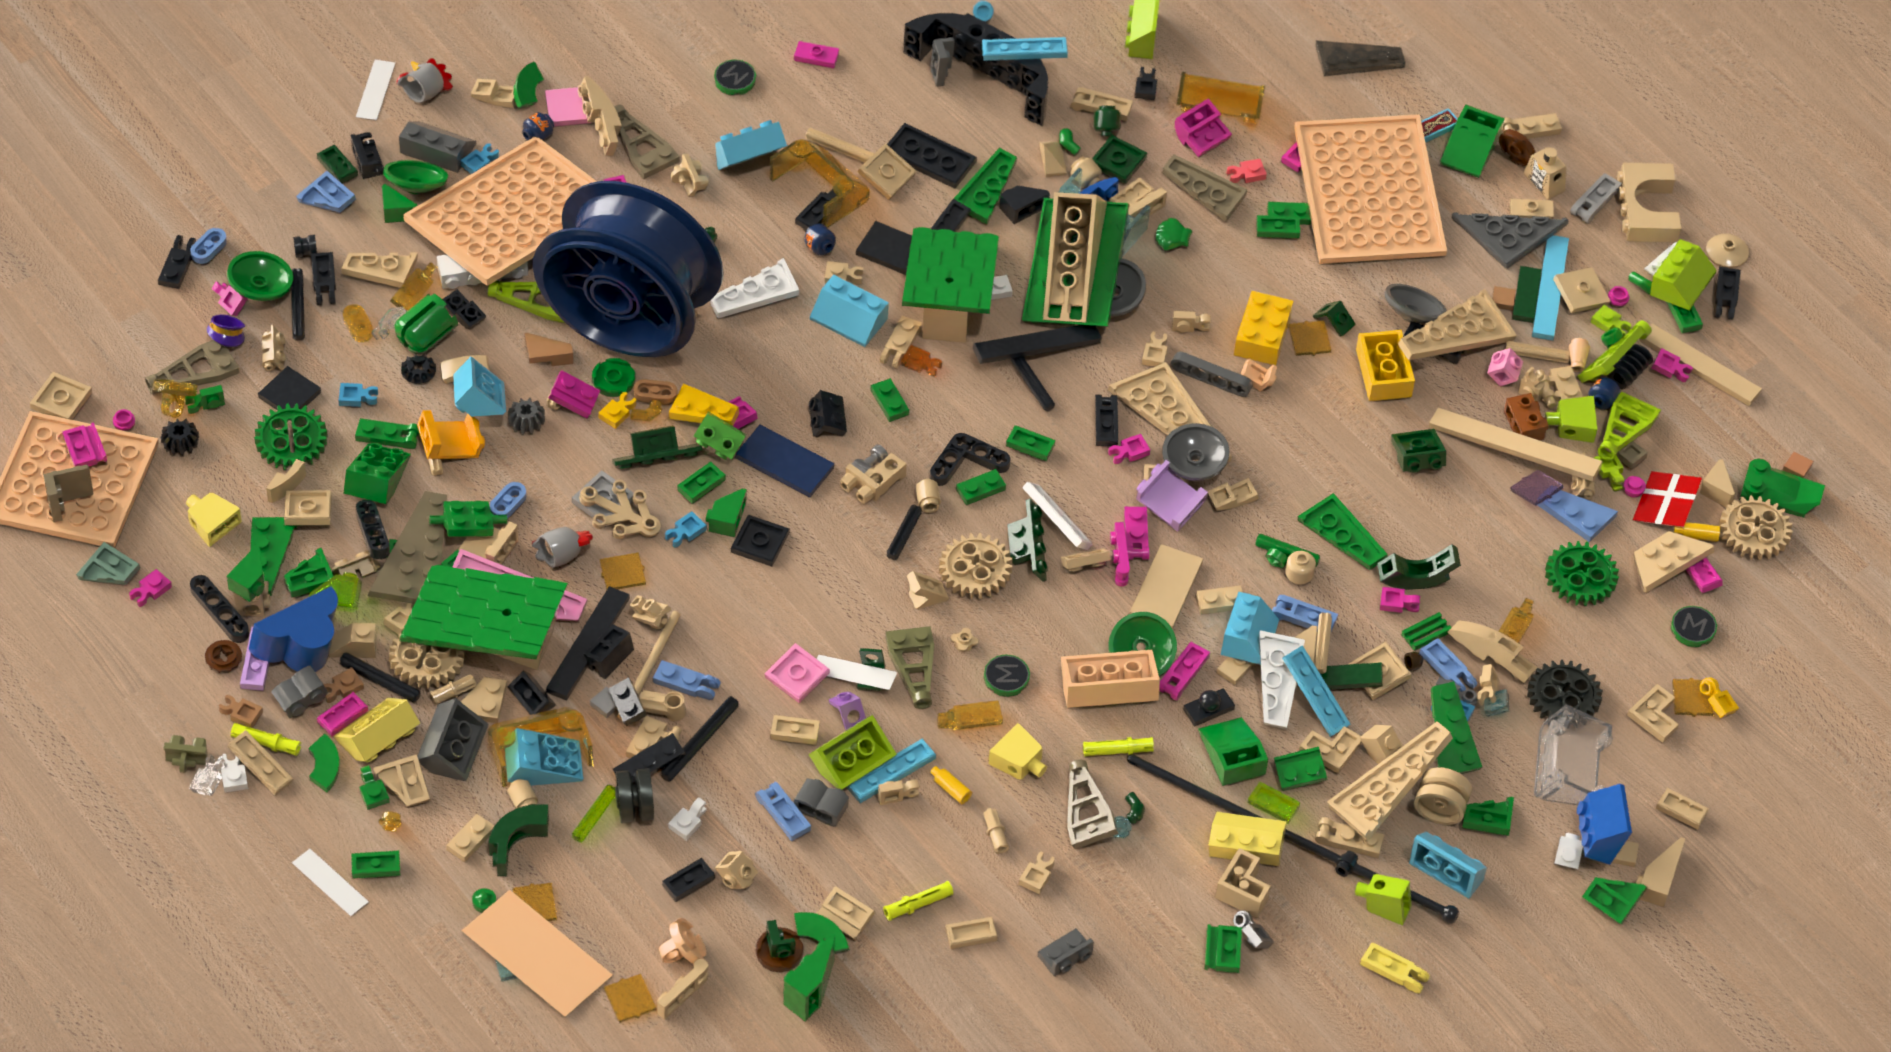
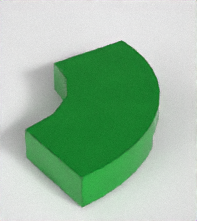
M534 61L527 64L516 76L513 93L518 109L535 105L538 102L536 86L544 78Z
M324 733L308 748L309 753L315 759V768L309 777L310 781L328 793L338 778L340 761L334 742Z
M811 912L794 913L797 934L800 938H811L820 942L834 934L835 953L850 950L843 932L830 919Z

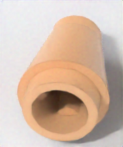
M1583 338L1573 339L1569 345L1571 367L1574 372H1582L1584 370L1590 352L1589 342Z

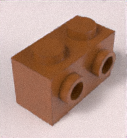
M1532 393L1507 398L1504 414L1513 432L1539 441L1544 440L1546 430H1548V422L1542 416L1540 405L1537 400H1534Z

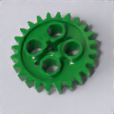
M287 403L286 409H282L278 405L277 412L270 409V416L262 415L263 422H257L258 429H255L256 437L254 439L255 444H257V452H260L262 459L267 458V464L274 462L275 468L282 464L284 470H287L288 466L293 465L296 459L303 462L307 461L312 465V457L319 459V452H325L324 445H327L328 437L325 422H322L321 415L315 416L314 409L308 412L306 405L299 409L297 403L294 408H290V405ZM288 421L292 422L294 453L290 452Z
M1577 541L1576 546L1568 542L1567 548L1560 545L1559 551L1554 549L1552 556L1549 555L1545 567V578L1548 579L1547 585L1553 586L1552 592L1559 591V599L1566 596V602L1569 603L1573 599L1576 606L1579 604V601H1583L1584 606H1587L1588 601L1596 605L1597 599L1604 602L1605 596L1610 598L1612 591H1615L1619 579V569L1615 568L1617 562L1611 561L1612 555L1605 556L1606 549L1598 551L1597 544L1591 548L1587 541L1584 546H1581L1579 541Z

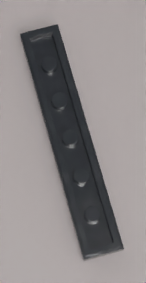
M1076 325L973 344V350L980 364L1099 344L1102 337L1096 326Z
M610 586L608 587L547 685V693L566 701L568 700L588 667L584 653L616 622L629 601L630 594Z

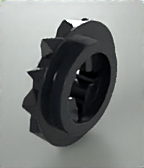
M415 353L413 357L407 356L406 361L402 362L401 374L410 383H426L435 376L436 364L433 362L432 357H426L425 353L422 356H418ZM414 365H417L418 367L422 366V369H415Z

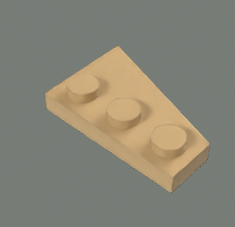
M410 252V255L398 256V253H390V256H377L376 253H348L341 268L342 274L404 289L417 262L418 252Z

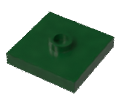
M1111 135L1092 159L1100 167L1102 173L1112 178L1116 177L1120 182L1126 184L1147 159L1148 153Z

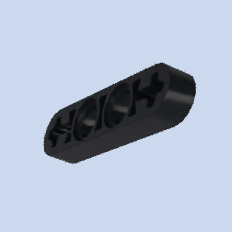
M371 500L357 502L356 517L369 555L374 559L387 558L390 555L389 540L376 504Z
M194 576L190 581V590L195 599L230 640L235 643L245 642L249 638L247 622L207 576ZM197 585L204 586L206 593H204L201 587H197ZM211 598L219 599V602L215 605L207 603ZM230 613L232 617L228 620H223L220 618V615ZM235 624L236 628H237L239 631H242V630H243V632H242V633H239L238 631L235 632V629H234V626H233V625Z

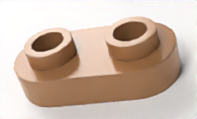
M642 379L634 384L633 394L640 402L671 404L677 397V387L672 382Z

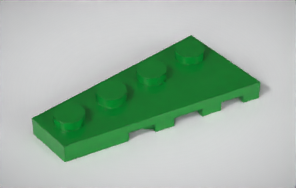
M999 147L954 199L971 209L970 216L988 224L1000 199V194H1002L1017 163V157Z
M1334 493L1297 516L1300 523L1369 570L1388 557L1385 550Z
M252 517L250 551L255 546L260 548L264 580L268 581V594L272 596L280 574L281 565L284 563L286 551L291 544L293 532L297 525H285L284 517Z
M1455 682L1432 686L1431 702L1434 723L1439 722L1450 731L1453 738L1436 758L1437 768L1451 769L1460 774L1481 770L1482 764Z

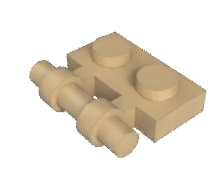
M1571 366L1550 369L1549 376L1545 375L1543 369L1535 372L1536 376L1540 373L1544 374V378L1540 383L1544 385L1542 399L1547 403L1548 408H1555L1556 402L1562 399L1583 397ZM1554 386L1555 392L1550 387Z
M646 716L627 748L626 756L631 758L672 733L679 742V735L682 729L674 726L671 732H666L667 723Z

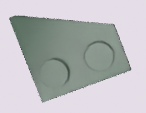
M103 542L76 575L78 579L84 581L127 585L141 567L131 558Z

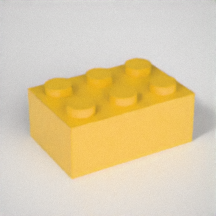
M1251 291L1236 338L1234 356L1276 366L1290 323L1294 301Z
M1402 330L1360 333L1358 335L1356 352L1369 401L1412 397L1415 384L1410 360L1407 359L1398 345L1401 338H1403Z

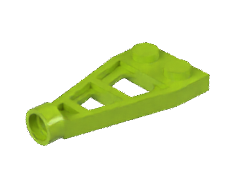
M496 280L488 287L489 297H495L497 300L547 320L565 323L550 306L545 307L534 301L536 295L541 293L536 282H502ZM515 291L531 292L527 301L513 297Z
M1638 321L1633 326V329L1588 365L1577 376L1582 383L1588 380L1593 382L1602 374L1606 376L1615 369L1613 365L1623 357L1638 339L1644 340L1652 333L1651 326L1646 321Z
M1621 391L1612 405L1604 440L1598 448L1599 456L1607 461L1612 460L1618 451L1653 426L1660 415L1661 409ZM1620 415H1623L1639 423L1631 426L1620 421L1619 418ZM1616 429L1627 435L1622 438L1612 432Z

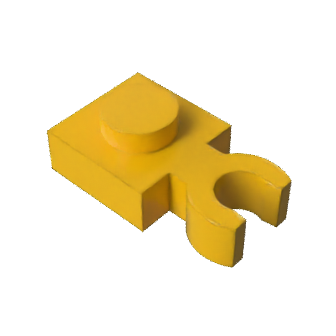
M623 392L618 402L612 399L598 413V418L616 429L630 416V410L636 407V398L634 397L631 401H626L628 393Z

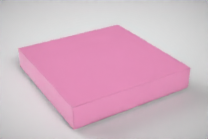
M578 87L545 90L548 115L553 120L554 127L592 123L588 122L586 114L583 113L582 98L578 95Z
M795 643L765 673V678L800 703L830 673V669Z

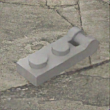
M1604 173L1572 206L1570 213L1574 216L1579 215L1584 222L1589 224L1594 216L1619 191L1622 183Z

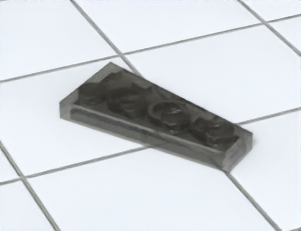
M1316 40L1315 43L1324 77L1405 68L1406 62L1401 47Z

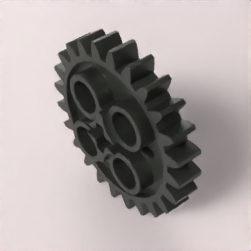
M1561 659L1559 665L1552 660L1550 667L1544 663L1542 670L1537 668L1535 674L1531 675L1527 688V697L1530 698L1529 705H1535L1534 712L1541 711L1540 718L1549 717L1548 723L1556 720L1557 726H1560L1561 722H1565L1566 727H1569L1570 722L1578 726L1580 720L1583 723H1587L1588 717L1593 719L1595 712H1598L1602 702L1601 695L1603 690L1599 689L1600 681H1595L1596 675H1588L1589 668L1581 670L1582 664L1580 663L1575 667L1571 660L1568 665H1565L1563 659Z

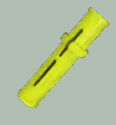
M234 723L231 729L232 738H236L246 730L260 745L271 748V751H283L297 756L301 750V746H298L301 745L300 741L285 738L279 733L275 735L238 723Z
M1127 737V739L1083 742L1084 757L1154 752L1153 737L1140 739Z
M946 881L909 897L906 895L900 901L884 906L885 917L890 921L906 913L908 915L913 914L916 909L953 896V888L950 882Z

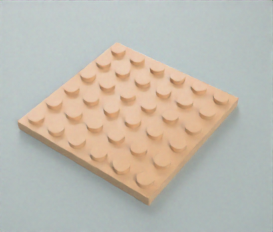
M30 411L0 477V524L99 546L105 542L115 548L159 445L158 438L95 425L106 453L107 461L104 462L102 460L97 462L96 465L89 466L94 494L63 502L65 511H61L63 521L53 522L43 474L74 467L62 431L82 425L86 427L91 424Z

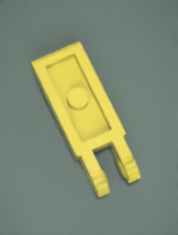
M1375 943L1370 944L1360 962V965L1402 986L1404 985L1408 990L1418 994L1421 993L1423 986L1415 979L1427 982L1430 978L1427 971L1415 966L1413 962Z

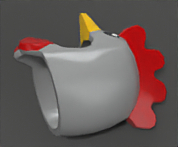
M430 58L427 63L423 64L412 61L411 65L414 71L400 74L396 81V84L403 87L410 99L418 103L433 98L441 90L450 91L453 88L452 83H450L452 75L445 72L446 66L443 63L437 64L433 58ZM407 77H413L414 81L409 82Z
M560 527L538 537L537 540L532 542V547L538 549L535 555L536 559L545 561L553 568L574 559L579 554L581 546L591 543L593 535L589 531H574L568 527ZM545 540L549 544L553 556L548 553L545 546Z

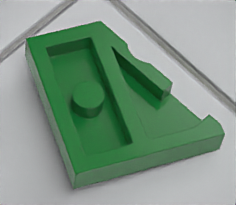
M322 547L318 548L315 551L316 555L308 561L304 559L295 569L290 570L284 575L291 598L335 585L334 576Z
M1507 797L1506 801L1495 803L1494 800H1488L1483 803L1466 804L1467 808L1462 828L1509 836L1514 797Z
M1595 877L1582 897L1618 923L1623 924L1648 887L1644 884Z

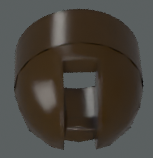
M1409 652L1404 656V663L1409 671L1417 670L1423 664V656L1418 652Z

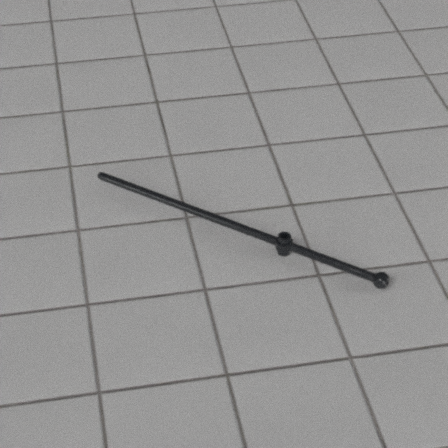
M1133 754L1128 755L1127 761L1233 814L1263 818ZM1285 829L1284 839L1336 863L1335 870L1342 877H1346L1354 872L1371 881L1373 875L1378 874L1357 864L1358 856L1353 851H1347L1345 854L1339 855ZM1410 890L1411 901L1442 915V919L1446 923L1456 922L1460 913L1456 906L1448 905L1445 907Z

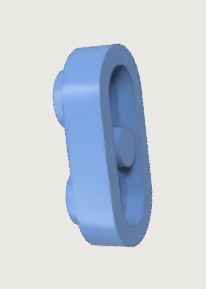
M220 228L209 229L191 247L192 260L199 264L211 261L225 247L227 243L226 233Z
M519 482L507 484L490 502V511L493 515H507V518H509L526 500L525 486Z

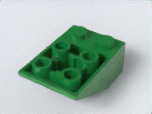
M1465 104L1455 124L1440 164L1479 178L1499 141L1505 118Z
M368 443L346 469L343 494L387 504L395 493L411 453L404 452L399 448L383 447L379 443Z
M1242 717L1198 728L1222 786L1266 775L1268 765L1266 752L1259 738Z
M831 934L827 939L821 940L816 950L811 955L807 954L801 960L800 965L794 971L790 970L784 977V1006L803 1021H807L822 1005L834 964V934Z

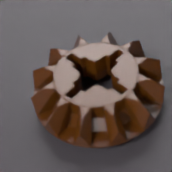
M219 640L207 648L205 661L211 670L215 669L219 673L225 670L230 672L232 668H238L239 662L242 661V651L233 641ZM221 652L225 654L227 661H223L220 658Z

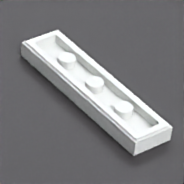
M1027 482L1022 487L1076 547L1088 550L1092 546V542L1040 485Z

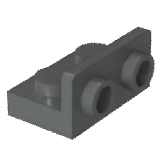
M954 38L933 40L930 70L936 87L944 86L945 77H948V69H951Z
M1075 928L1039 950L1037 956L1055 977L1061 972H1068L1079 961L1089 959L1093 953L1094 941L1091 938L1086 940L1078 929Z

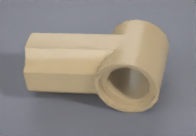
M645 690L641 692L640 701L645 712L666 715L671 721H679L685 717V700L680 692L672 691L667 694Z

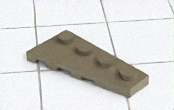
M1173 154L1163 167L1162 173L1225 222H1227L1247 195L1246 188Z

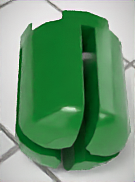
M435 293L431 296L427 294L397 319L394 325L396 335L402 345L418 355L429 351L458 326L456 316L454 315L451 318L445 308L447 304Z

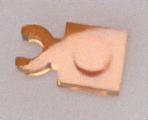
M911 345L902 357L901 365L918 373H921L924 369L930 376L936 377L937 369L933 367L941 369L942 361L938 358L930 359V352Z

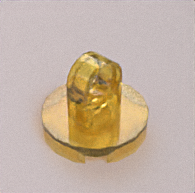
M155 379L152 389L163 392L161 402L162 413L172 418H178L184 409L185 396H196L198 386L187 382L178 383L174 382V380ZM175 402V409L170 413V404Z

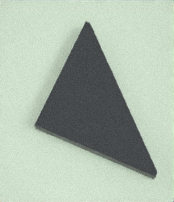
M1458 212L1452 214V219L1505 269L1515 264L1569 223L1567 218L1549 219V217L1538 216L1522 218L1518 215L1489 216V214L1479 213L1463 215L1458 214Z

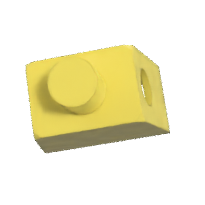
M209 493L202 499L193 494L186 501V505L189 507V523L209 547L242 522L240 508L214 493Z
M1018 723L989 751V764L1017 779H1023L1029 772H1032L1037 777H1041L1047 770V766L1041 762L1042 746Z

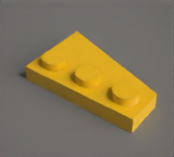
M683 383L669 411V417L674 420L702 423L709 411L733 426L739 415V407Z

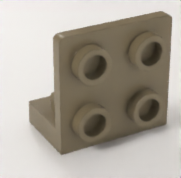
M88 465L75 466L43 474L53 522L63 521L61 511H65L63 502L94 494Z

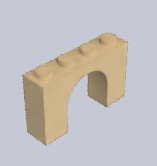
M1623 162L1621 171L1617 172V181L1622 183V186L1619 187V200H1622L1620 214L1624 216L1622 231L1626 233L1627 241L1678 242L1681 231L1679 212L1650 211L1642 207L1636 200V197L1645 193L1672 194L1675 183L1673 164Z

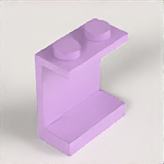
M1165 460L1162 465L1157 464L1151 472L1152 476L1147 481L1144 479L1138 485L1136 499L1178 532L1207 499L1208 492L1202 487L1198 491L1194 490L1168 469L1170 462Z

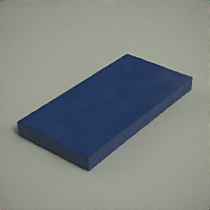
M761 424L735 453L736 459L809 498L834 469L833 462Z

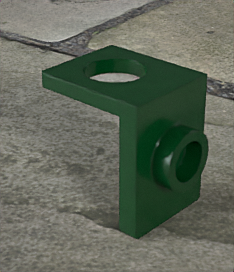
M1341 300L1325 304L1313 315L1314 318L1327 316L1340 337L1356 325Z
M860 648L859 653L863 665L885 669L886 664L881 649ZM872 654L877 656L878 659L872 660L867 658L866 655ZM858 683L857 685L859 690H881V688Z

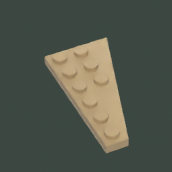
M1483 289L1477 296H1471L1465 303L1456 305L1438 316L1435 321L1426 323L1425 327L1420 330L1416 329L1404 336L1398 345L1407 359L1413 360L1507 343V341H1514L1517 335L1486 289Z
M1166 362L1109 385V392L1117 395L1121 401L1167 436L1174 429L1186 424L1199 423L1210 426ZM1229 453V460H1228V462H1231L1232 456H1231V454Z
M1439 722L1434 723L1327 801L1330 809L1368 841L1453 739L1450 731Z

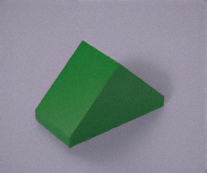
M382 185L385 223L405 222L404 214L417 207V204L388 185Z

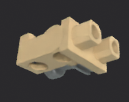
M878 444L871 449V456L865 460L855 459L852 464L850 463L846 466V474L840 480V487L846 492H850L854 487L858 489L856 498L863 504L871 499L876 502L896 481H901L906 477L907 463L893 453L888 455L885 448Z

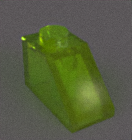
M344 572L343 575L336 574L309 594L310 597L332 586L338 597L337 606L357 609L362 581L357 578L356 574Z

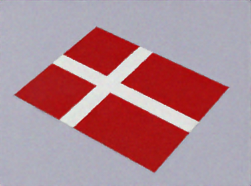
M1651 471L1646 483L1645 492L1641 496L1632 520L1684 527L1702 477Z

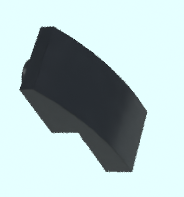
M458 289L442 299L447 304L445 308L452 317L455 315L458 322L468 329L486 318L484 312L473 300L469 302Z

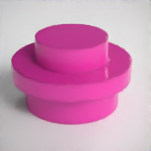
M1615 286L1608 293L1610 303L1614 306H1624L1629 301V293L1622 286Z
M121 409L115 413L113 425L118 430H129L135 425V416L129 410Z
M1631 476L1625 479L1623 488L1628 496L1639 497L1645 492L1646 483L1640 477Z

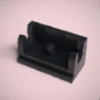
M370 132L357 135L351 134V147L362 179L384 175V167L374 139L363 141L366 138H371L372 134Z
M612 624L584 653L590 670L594 671L597 667L600 676L606 679L634 650L630 632Z

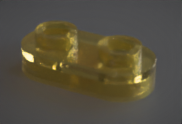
M357 304L346 306L343 310V320L352 338L357 342L369 341L373 337V326L365 310Z

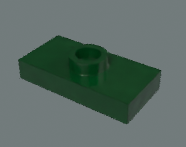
M335 144L317 153V159L342 184L358 176V170Z

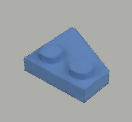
M328 171L324 172L296 196L299 203L339 213L356 200L355 195Z

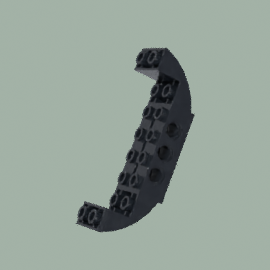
M956 13L928 14L904 24L903 53L921 62L932 50L933 40L954 38L953 57L1006 84L1008 87L1023 93L1026 96L1024 117L1033 123L1043 126L1046 117L1048 75L1042 60L984 61L982 40L1016 39L1015 37L969 13L965 15Z

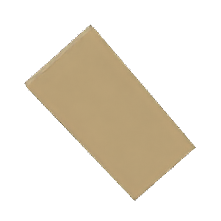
M1161 544L1130 610V614L1141 611L1154 613L1166 620L1173 629L1203 564V558Z

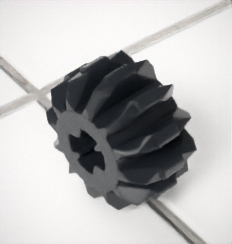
M177 418L174 423L168 421L167 426L162 428L161 443H163L166 452L171 451L173 456L177 453L183 456L186 451L192 453L193 448L198 446L199 431H197L194 422L189 423L187 418L183 421Z

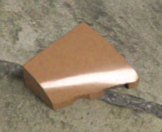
M524 333L530 364L551 361L552 366L574 364L571 343Z

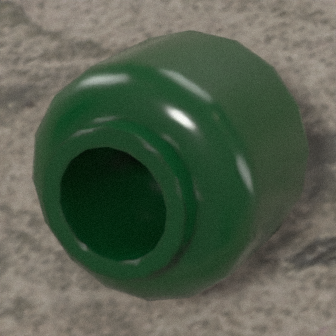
M1099 106V109L1094 112V130L1101 132V136L1114 135V132L1121 129V112L1116 109V106Z

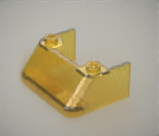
M1182 72L1176 105L1182 107L1181 111L1187 112L1209 99L1221 114L1242 117L1243 122L1255 124L1256 120L1261 119L1267 88L1264 85L1255 86Z
M800 139L770 157V180L772 182L805 161L833 185V191L838 196L823 205V225L827 228L864 205L870 198L869 187L831 153L819 145Z
M572 707L558 708L495 723L488 729V741L502 787L507 786L506 766L501 749L514 744L516 740L514 730L516 728L550 735L578 731L589 767L593 766V745L584 717L581 712Z

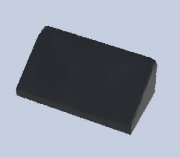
M524 670L507 686L534 719L556 706L536 679Z

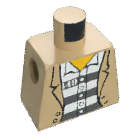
M1549 147L1533 154L1527 164L1524 175L1547 200L1565 192L1566 166L1557 157L1556 149Z

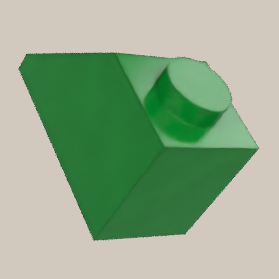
M742 488L714 501L712 509H708L706 514L709 532L730 537L736 536L747 503V489Z
M255 546L227 575L228 589L249 602L256 596L261 595L265 588L260 548L258 546Z

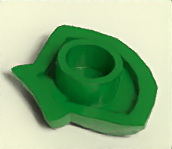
M1168 218L1159 224L1156 231V241L1164 250H1171L1181 245L1188 247L1192 230L1185 228L1176 218Z

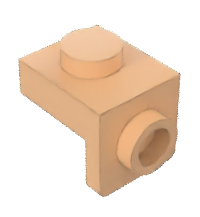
M1248 359L1244 363L1241 375L1249 378L1253 383V387L1261 392L1267 386L1271 387L1275 382L1277 366L1273 364L1269 369H1266L1253 360Z

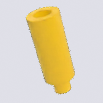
M1686 522L1684 527L1674 526V533L1696 540L1718 542L1720 526Z
M937 766L932 768L930 773L935 777L934 782L962 805L970 799L972 791L945 768L939 769Z

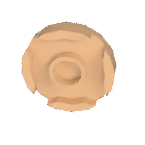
M679 918L670 924L672 938L659 948L663 962L672 963L685 957L694 964L697 959H705L704 956H706L707 952L704 942L699 934L696 936L690 929L694 926L686 919Z

